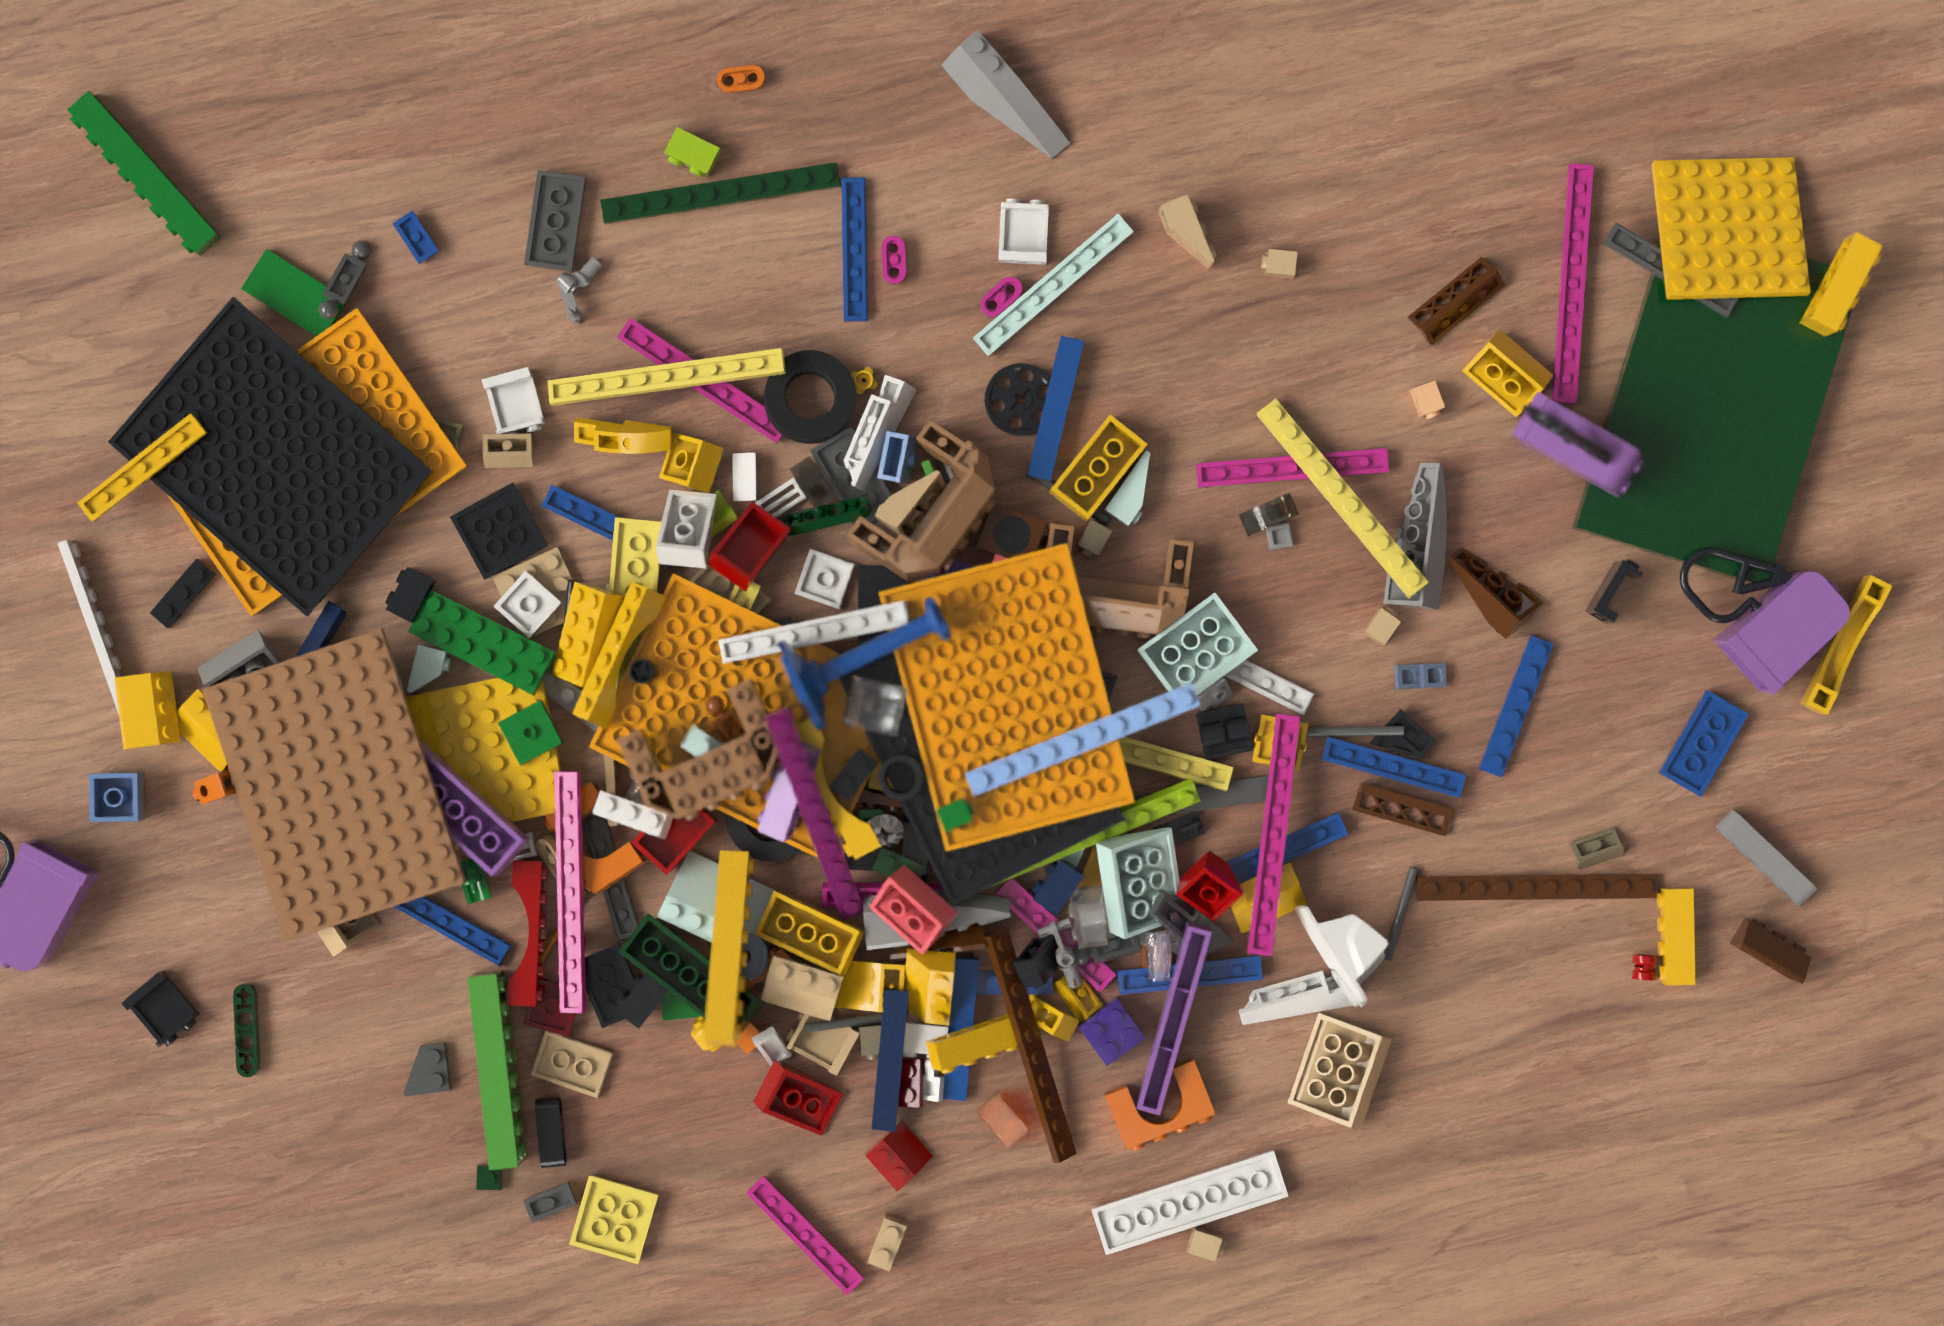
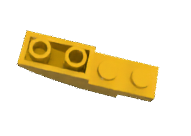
M577 417L574 421V442L594 445V451L607 453L641 454L662 452L672 448V427L625 420L623 424Z

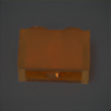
M997 1091L976 1109V1112L1008 1149L1030 1130L1027 1125L1030 1121L1022 1111L1017 1113L1012 1108L1014 1102L1006 1093L1001 1095Z

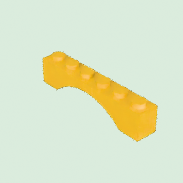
M1872 575L1863 576L1849 604V620L1833 636L1800 702L1801 705L1820 715L1829 714L1839 694L1851 658L1867 628L1882 608L1892 585Z
M631 582L572 713L573 715L605 729L608 728L617 708L616 682L623 658L638 634L657 619L666 596Z
M810 719L797 725L796 729L801 741L822 749L814 771V777L826 809L835 820L832 822L837 836L842 834L846 841L842 845L848 857L853 855L856 860L881 846V843L871 824L858 819L848 812L830 790L823 766L825 737L821 729L817 730Z

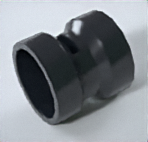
M640 659L632 663L629 673L633 681L646 684L654 679L656 670L651 662Z

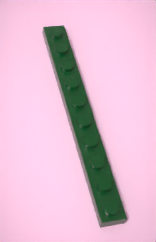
M834 162L601 199L600 202L604 224H612L840 187L837 163Z

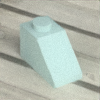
M418 645L406 692L415 693L442 677L445 671L448 672L452 658L448 657L449 652Z

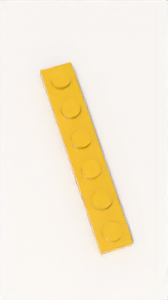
M190 413L77 502V504L91 522L97 521L206 435L207 431L196 417Z

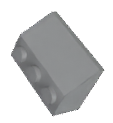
M257 629L197 669L203 685L207 688L282 661L269 641Z

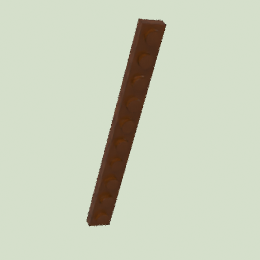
M1657 874L1417 876L1416 896L1417 901L1657 898Z
M1001 929L984 938L1053 1163H1061L1077 1153L1027 990L1023 987L1013 965L1017 957L1008 929Z

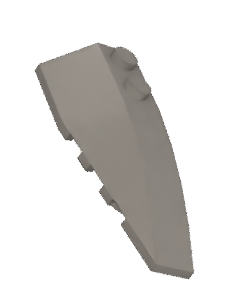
M976 30L963 41L941 64L944 70L974 104L984 109L996 120L998 119L1010 130L1019 134L1051 159L1070 144L1051 117L979 30Z
M1420 463L1411 490L1413 496L1410 504L1406 505L1404 511L1406 517L1402 528L1398 529L1396 537H1398L1397 545L1429 583L1411 598H1408L1387 573L1383 604L1415 609L1439 610L1445 566L1447 526L1443 464Z
M934 891L951 906L944 891ZM977 893L951 906L958 914L945 932L956 928L960 932L967 930L974 923L985 925L1011 917L1010 898ZM877 895L865 897L863 916L867 950L910 945L869 908Z

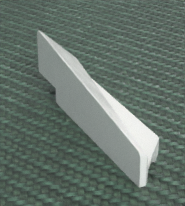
M885 375L880 395L878 397L871 394L846 453L844 463L850 471L853 480L851 484L862 491L865 490L882 457L886 432L896 431L916 393V389L906 382Z
M1323 971L1253 990L1244 1009L1239 1010L1242 1024L1247 1025L1353 1005L1334 977L1330 976L1325 979Z

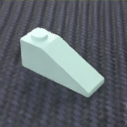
M1147 450L1104 510L1127 527L1130 523L1135 525L1143 514L1139 510L1143 505L1150 452Z

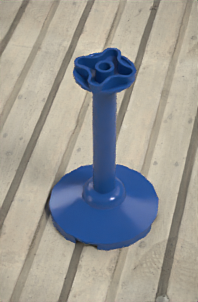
M926 597L925 615L822 665H819L816 661H806L785 640L776 643V647H779L784 655L780 656V659L801 704H805L811 716L809 717L817 730L827 727L824 695L829 690V682L932 632H935L945 641H949L948 638L952 634L934 598L929 599Z

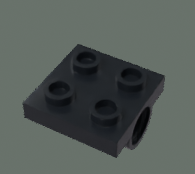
M1243 704L1195 713L1206 760L1253 751L1249 724Z

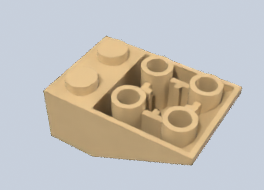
M1187 194L1162 204L1158 213L1166 233L1206 268H1211L1215 262L1216 252L1212 244H1207L1205 239L1207 230L1203 221L1199 222L1197 219V212L1199 211L1195 200H1190Z

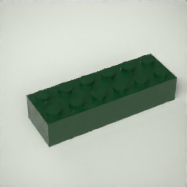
M647 913L619 950V953L706 1020L711 960L656 917ZM746 987L744 992L740 991V1001H743V1014L738 1015V1025H741V1034L765 1003V1001Z

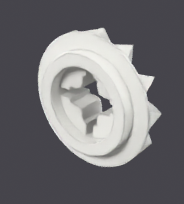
M878 815L868 821L881 846L887 845L890 848L892 844H898L900 839L903 838V824L894 816ZM882 826L883 829H885V831L888 832V836H885L883 833H881Z

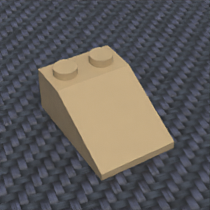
M936 470L896 492L878 507L875 516L885 533L894 539H897L900 533L907 538L912 535L947 486L940 472Z

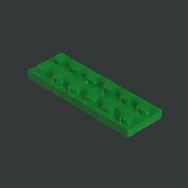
M431 589L408 630L409 633L535 696L556 655L554 651Z

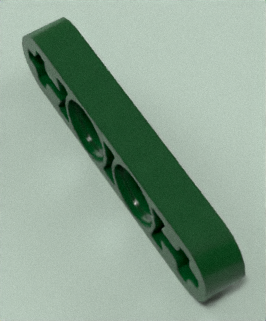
M856 497L793 512L784 516L781 522L791 528L788 536H794L857 521L860 516L866 518L871 514L872 508L866 497Z
M244 983L237 986L233 992L236 1068L241 1076L248 1078L258 1073L260 1069L257 991L253 985ZM246 988V992L251 993V996L247 997L246 1003L247 1005L252 1004V1008L244 1007L239 1009V1005H244V997L239 996V992ZM246 1011L252 1015L251 1024L244 1025L241 1023L240 1015L242 1012ZM247 1035L253 1039L252 1048L245 1049L241 1045L243 1036ZM254 1052V1055L249 1056V1063L254 1064V1068L250 1069L249 1073L246 1068L242 1067L247 1062V1055L242 1057L241 1053Z

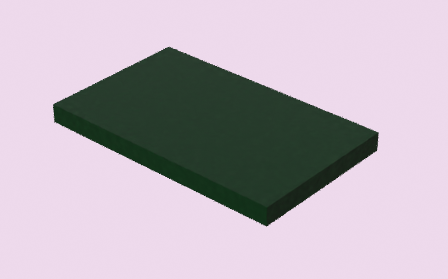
M1806 258L1811 291L1808 296L1739 298L1727 318L1695 299L1667 300L1665 281L1651 273L1603 430L1639 450L1643 455L1642 460H1644V463L1639 472H1634L1630 478L1631 485L1625 494L1621 493L1619 498L1587 481L1572 529L1684 563L1698 549L1717 547L1774 564L1852 309L1849 308L1845 316L1848 320L1841 331L1838 330L1827 336H1823L1800 324L1805 311L1830 266L1829 264ZM1707 555L1699 558L1692 566L1736 579L1740 564L1714 555ZM1750 567L1745 583L1769 579L1770 573Z

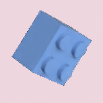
M144 772L89 774L90 822L145 820Z

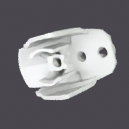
M1296 906L1294 908L1295 912L1344 994L1354 1007L1366 1005L1367 998L1360 984L1371 975L1385 958L1383 951L1388 946L1387 940L1353 914L1318 924L1307 906Z

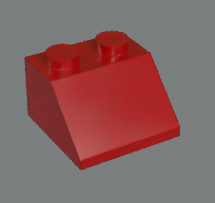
M1210 850L1181 877L1176 892L1177 896L1213 921L1243 894V890L1230 865Z
M902 1120L896 1124L895 1132H887L865 1153L868 1160L896 1191L910 1181L933 1157L930 1151Z

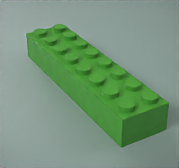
M503 970L474 973L467 978L489 1170L518 1167L524 1161V1157H527L526 1142L522 1143L521 1136L525 1132L523 1118H519V1109H522L521 1095H517L516 1085H519L518 1071H514L513 1062L517 1060L515 1047H511L514 1028L513 1024L508 1021V1014H511V1006H507L505 994L508 977L507 975L503 976Z

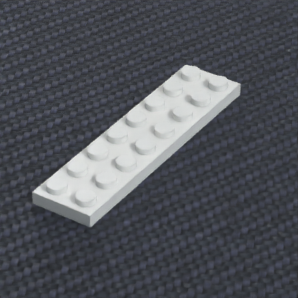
M1270 1150L1093 1207L1091 1210L1105 1254L1108 1255L1289 1196L1274 1150Z

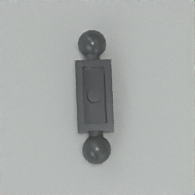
M355 242L352 246L353 256L345 253L323 292V296L328 298V300L323 301L319 305V313L323 318L332 319L337 315V303L343 306L347 304L367 267V263L361 261L368 258L371 253V247L367 242Z
M1152 929L1127 939L1112 933L1104 935L1102 938L1089 939L1092 940L1089 942L1097 939H1102V942L1098 940L1094 943H1087L1088 948L1076 946L1072 950L1075 957L1074 962H1077L1078 965H1083L1092 957L1096 965L1136 954L1141 950L1139 944L1155 943L1157 935Z

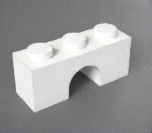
M600 791L592 814L666 839L673 817L603 791Z

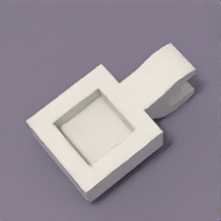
M930 1059L925 1060L923 1100L940 1102L943 1101L944 1077L938 1076L939 1071L932 1069Z

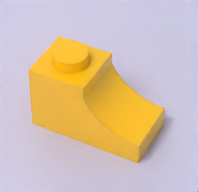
M1031 994L1029 999L1037 1026L1051 1035L1069 1042L1080 1020Z

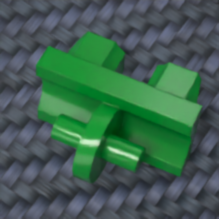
M472 858L461 861L466 883H463L462 887L467 904L491 898L483 868Z

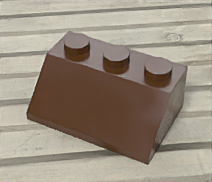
M1755 918L1752 921L1744 919L1730 944L1788 979L1803 984L1811 961V957L1805 954L1807 949L1795 942L1793 945L1785 942L1786 937L1775 930L1771 934L1764 929L1766 925Z

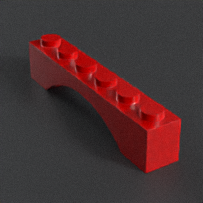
M513 861L512 886L518 892L525 906L528 917L529 936L523 960L516 972L508 980L507 1006H539V1002L543 1001V987H539V979L544 977V963H540L541 953L545 952V939H541L542 929L546 928V915H542L543 905L547 904V891H543V883L548 880V867H544V862Z

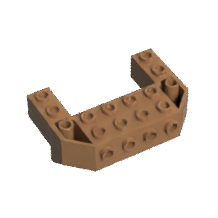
M931 420L927 422L916 438L918 447L953 469L954 476L912 535L907 538L900 533L898 538L894 539L861 516L846 535L850 544L907 582L941 576L945 570L948 572L955 563L954 557L959 551L963 552L969 543L968 538L971 533H976L983 523L981 519L986 512L991 513L997 504L989 457L969 440L966 443Z
M1051 523L1047 548L1067 543L1071 556L1075 526ZM1168 540L1162 586L1155 587L1076 576L1090 631L1104 633V628L1114 629L1113 634L1128 636V631L1137 632V637L1151 639L1152 635H1158L1183 616L1189 593L1188 584L1194 542Z
M749 679L727 689L747 734L669 770L663 771L645 729H638L617 739L647 807L677 819L685 817L688 821L699 816V810L707 807L710 811L721 806V801L728 797L732 801L743 796V791L748 788H752L755 791L766 786L765 781L773 777L780 757L764 718L770 714L754 679Z

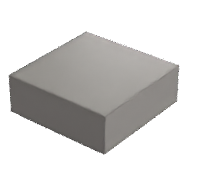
M1290 523L1265 527L1269 551L1294 546Z

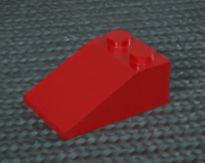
M774 1060L753 1102L763 1113L822 1136L843 1093L792 1066Z

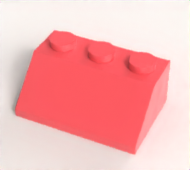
M905 865L888 877L869 906L870 909L922 955L945 932L958 914L955 909Z

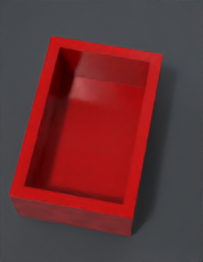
M752 501L713 550L707 565L746 592L786 541L791 528Z
M705 809L699 810V816L688 821L685 817L680 819L673 817L666 839L641 831L631 843L662 872L668 875L717 820Z

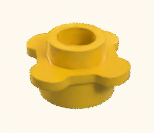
M865 367L862 371L851 373L856 386V393L863 394L865 390L877 388L878 383L873 378L872 368Z

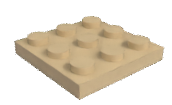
M559 547L492 576L502 597L517 579L527 571L562 602L531 638L564 622L568 580H573ZM515 626V629L518 634L528 638L522 631H520Z

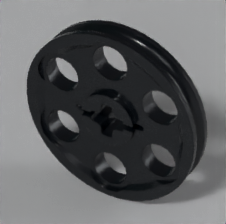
M1024 363L1012 364L1000 369L991 378L985 391V409L992 423L1003 432L1011 435L1025 436L1037 432L1040 423H1036L1031 419V413L1036 409L1043 411L1045 399L1038 398L1036 391L1041 386L1048 388L1050 378L1041 369ZM1022 370H1029L1033 375L1032 381L1029 383L1021 382L1019 373ZM1003 376L1009 379V388L1000 390L997 387L996 380L999 377ZM1028 389H1030V392L1026 395L1025 398L1026 404L1023 405L1020 403L1019 405H1016L1013 408V410H1011L1010 408L1015 404L1016 398L1014 396L1016 394L1021 396L1022 394H1025ZM994 400H1001L1004 403V410L1001 413H995L991 410L990 405ZM1012 416H1017L1022 421L1021 427L1017 430L1011 429L1008 425V420Z

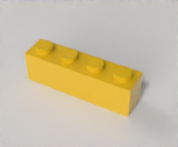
M1689 887L1660 888V893L1657 894L1656 898L1661 916L1657 918V930L1661 932V941H1658L1657 944L1658 955L1661 956V965L1658 966V978L1662 980L1664 985H1696L1694 889Z
M1008 1014L925 1041L932 1069L942 1071V1073L953 1072L956 1070V1066L962 1064L963 1066L976 1064L977 1059L982 1057L985 1059L996 1057L998 1052L1002 1050L1008 1052L1018 1049Z

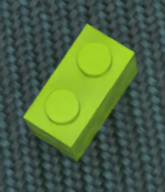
M676 127L664 153L669 157L667 161L678 167L683 164L690 168V173L702 178L703 175L710 176L719 158L721 149Z

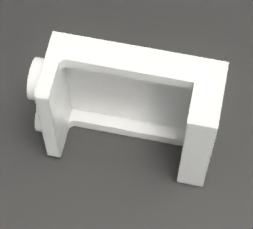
M1006 199V202H1001L998 263L1046 265L1049 205L1044 204L1043 200H1030V204L1020 203V199Z
M529 367L482 379L483 387L487 391L497 434H518L517 432L523 430L531 433L541 430V425L546 424L532 371Z

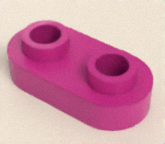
M889 236L883 241L881 246L882 273L888 283L896 285L903 282L906 277V248L904 241L900 237ZM891 245H896L898 247V251L896 253H891L889 251V247ZM894 268L899 270V275L896 277L890 275V271Z
M1006 277L982 298L980 307L983 314L988 317H997L1021 296V282L1015 277ZM1013 286L1015 288V292L1012 294H1008L1006 292V287ZM991 301L997 304L994 310L988 308V303Z

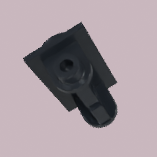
M1197 811L1152 828L1153 830L1167 827L1172 828L1174 845L1205 834L1203 823Z

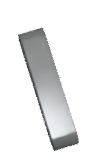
M1731 809L1715 826L1720 834L1799 907L1817 890L1798 869L1734 810Z

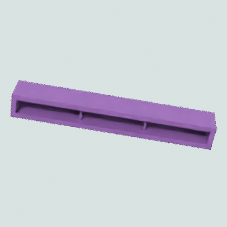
M1187 921L1136 1101L1138 1110L1156 1115L1161 1114L1211 938L1212 930L1209 926Z

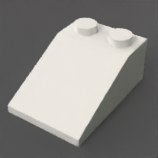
M669 490L656 542L658 564L706 568L711 547L712 526L717 500L716 494Z

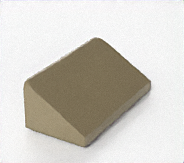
M1615 827L1570 842L1579 870L1624 855V846Z

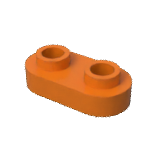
M756 65L725 68L717 76V84L725 93L758 90L765 82L763 70ZM756 75L758 79L756 82H750L749 77ZM727 78H733L734 83L732 85H726L725 80Z

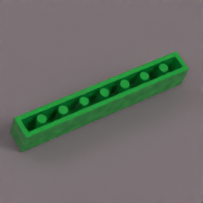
M88 90L67 109L72 115L69 118L78 129L83 127L88 134L85 137L93 146L99 145L104 152L101 155L111 165L115 163L120 170L117 173L127 183L131 181L136 186L133 191L142 200L147 199L152 204L149 207L150 210L158 218L162 216L168 222L165 225L166 228L174 236L178 234L184 240L181 244L190 254L194 252L201 256L221 238L219 233L93 93Z

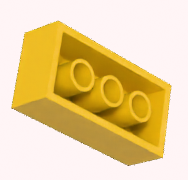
M1858 232L1844 238L1800 324L1823 336L1830 335L1838 330L1841 331L1848 320L1845 316L1849 308L1853 309L1859 300V296H1857L1861 287L1864 288L1871 275L1868 272L1872 266L1875 267L1882 256L1879 253L1882 245Z
M1109 415L1053 485L1049 493L1087 522L1148 444L1112 415Z
M574 582L552 675L580 687H585L625 598L624 595L597 585Z
M774 891L755 935L838 975H846L865 930L782 891Z

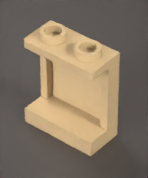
M800 1012L796 1019L800 1021L797 1029L791 1028L785 1039L788 1042L786 1048L827 1068L830 1073L837 1076L860 1031L854 1027L806 1033L805 1023L825 1020Z

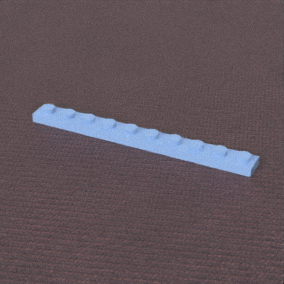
M1189 683L967 772L965 775L973 795L976 796L1201 705L1192 683Z

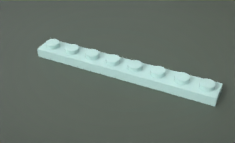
M1119 214L1115 215L976 334L973 340L989 357L1134 231Z

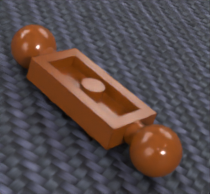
M714 695L706 700V710L710 714L717 716L711 723L726 743L747 734L733 707H728L724 710L725 703L721 697Z

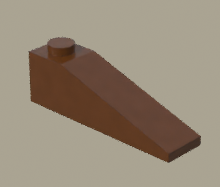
M1463 548L1457 550L1447 559L1487 622L1505 639L1515 633L1543 604L1527 587L1521 583L1515 585L1505 579L1506 574L1501 571L1495 573L1487 568L1485 561Z
M974 923L967 930L958 932L956 928L944 932L945 936L939 937L927 951L947 952V950L952 949L954 952L986 948L983 925ZM905 945L891 952L890 959L907 958V949H916L912 945Z

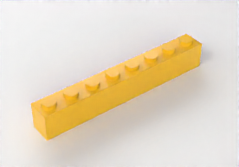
M720 850L704 1032L706 1045L736 1047V1039L741 1038V1025H738V1015L743 1014V1001H740V991L744 992L745 977H742V968L747 966V953H744V944L749 942V930H745L746 921H750L751 906H747L748 897H752L753 883H749L750 874H754L755 860L751 859L749 852Z

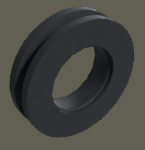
M803 350L786 356L784 358L786 374L768 376L766 382L764 407L768 419L779 433L798 443L816 444L833 438L846 427L855 407L856 388L850 372L838 359L821 351ZM805 374L817 375L825 379L834 393V405L831 411L824 417L815 420L796 416L789 409L785 399L789 383L796 377Z
M725 813V823L730 838L741 851L749 852L752 858L770 862L780 861L800 851V849L786 842L765 840L757 836L750 829L749 824Z

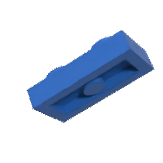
M414 211L409 212L392 223L418 264L424 263L440 252Z

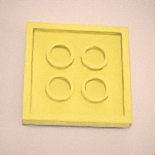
M590 1174L569 1245L639 1264L659 1194Z

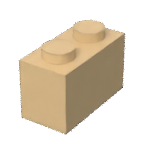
M483 434L484 467H533L532 435Z
M888 1214L884 1215L868 1257V1264L890 1272L907 1228L906 1221Z

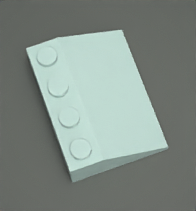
M1213 593L1137 650L1168 692L1192 683L1196 695L1258 651L1216 593Z
M1167 827L1119 835L1097 842L1096 848L1109 932L1127 939L1163 926L1148 913L1159 893L1176 895L1180 883L1172 828Z
M690 850L657 917L712 942L719 864ZM750 878L749 883H753L752 897H748L747 906H751L750 921H746L745 930L755 934L769 900L776 890Z

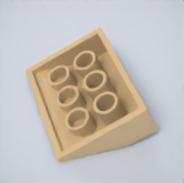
M1318 1013L1288 1103L1347 1127L1361 1129L1392 1038Z

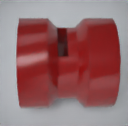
M1633 954L1635 969L1632 971V979L1655 981L1656 972L1654 971V966L1657 964V956Z

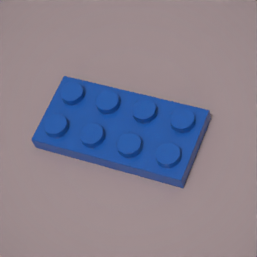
M1705 690L1658 773L1697 796L1702 797L1749 714L1712 692Z

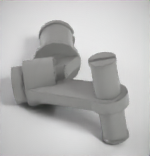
M591 257L579 272L576 271L573 274L564 272L556 282L559 285L567 318L575 325H579L582 322V317L574 294L581 287L589 286V281L603 268L602 264L594 257Z
M1069 918L1056 923L1052 921L1050 925L1037 929L1039 937L1042 939L1054 934L1059 946L1055 952L1059 969L1064 972L1068 987L1075 988L1073 978H1075L1077 986L1083 983L1076 966L1078 963L1074 962L1075 957L1072 949L1069 946H1063L1059 935L1060 931L1072 927Z

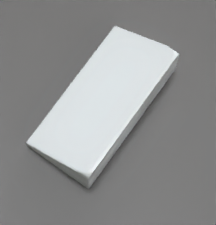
M733 453V501H757V453Z

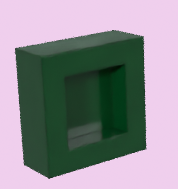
M477 1165L476 1190H501L502 1169L489 1170V1165Z

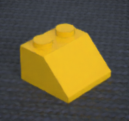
M673 433L672 448L667 451L659 478L694 490L710 493L724 448L700 439Z

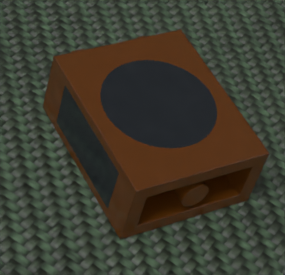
M996 504L992 512L987 516L976 548L1006 558L1039 551L1037 550L1040 540L1045 542L1049 528L1045 527L1047 522Z

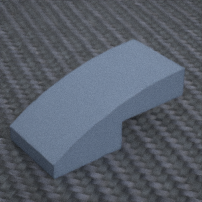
M1446 663L1394 665L1395 689L1447 687Z

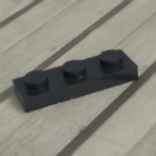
M195 559L151 610L150 614L167 629H170L216 574L199 559Z

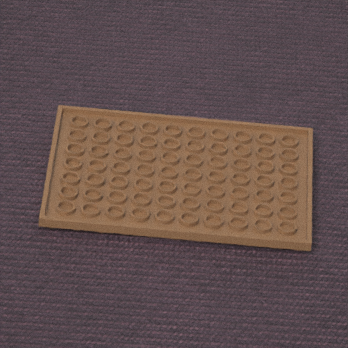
M383 628L202 689L285 942L466 883Z

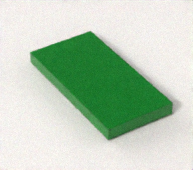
M268 249L264 251L241 288L315 336L331 327L345 307L337 303V315L332 319L323 318L319 313V305L323 301L328 300V298L323 296L326 286Z

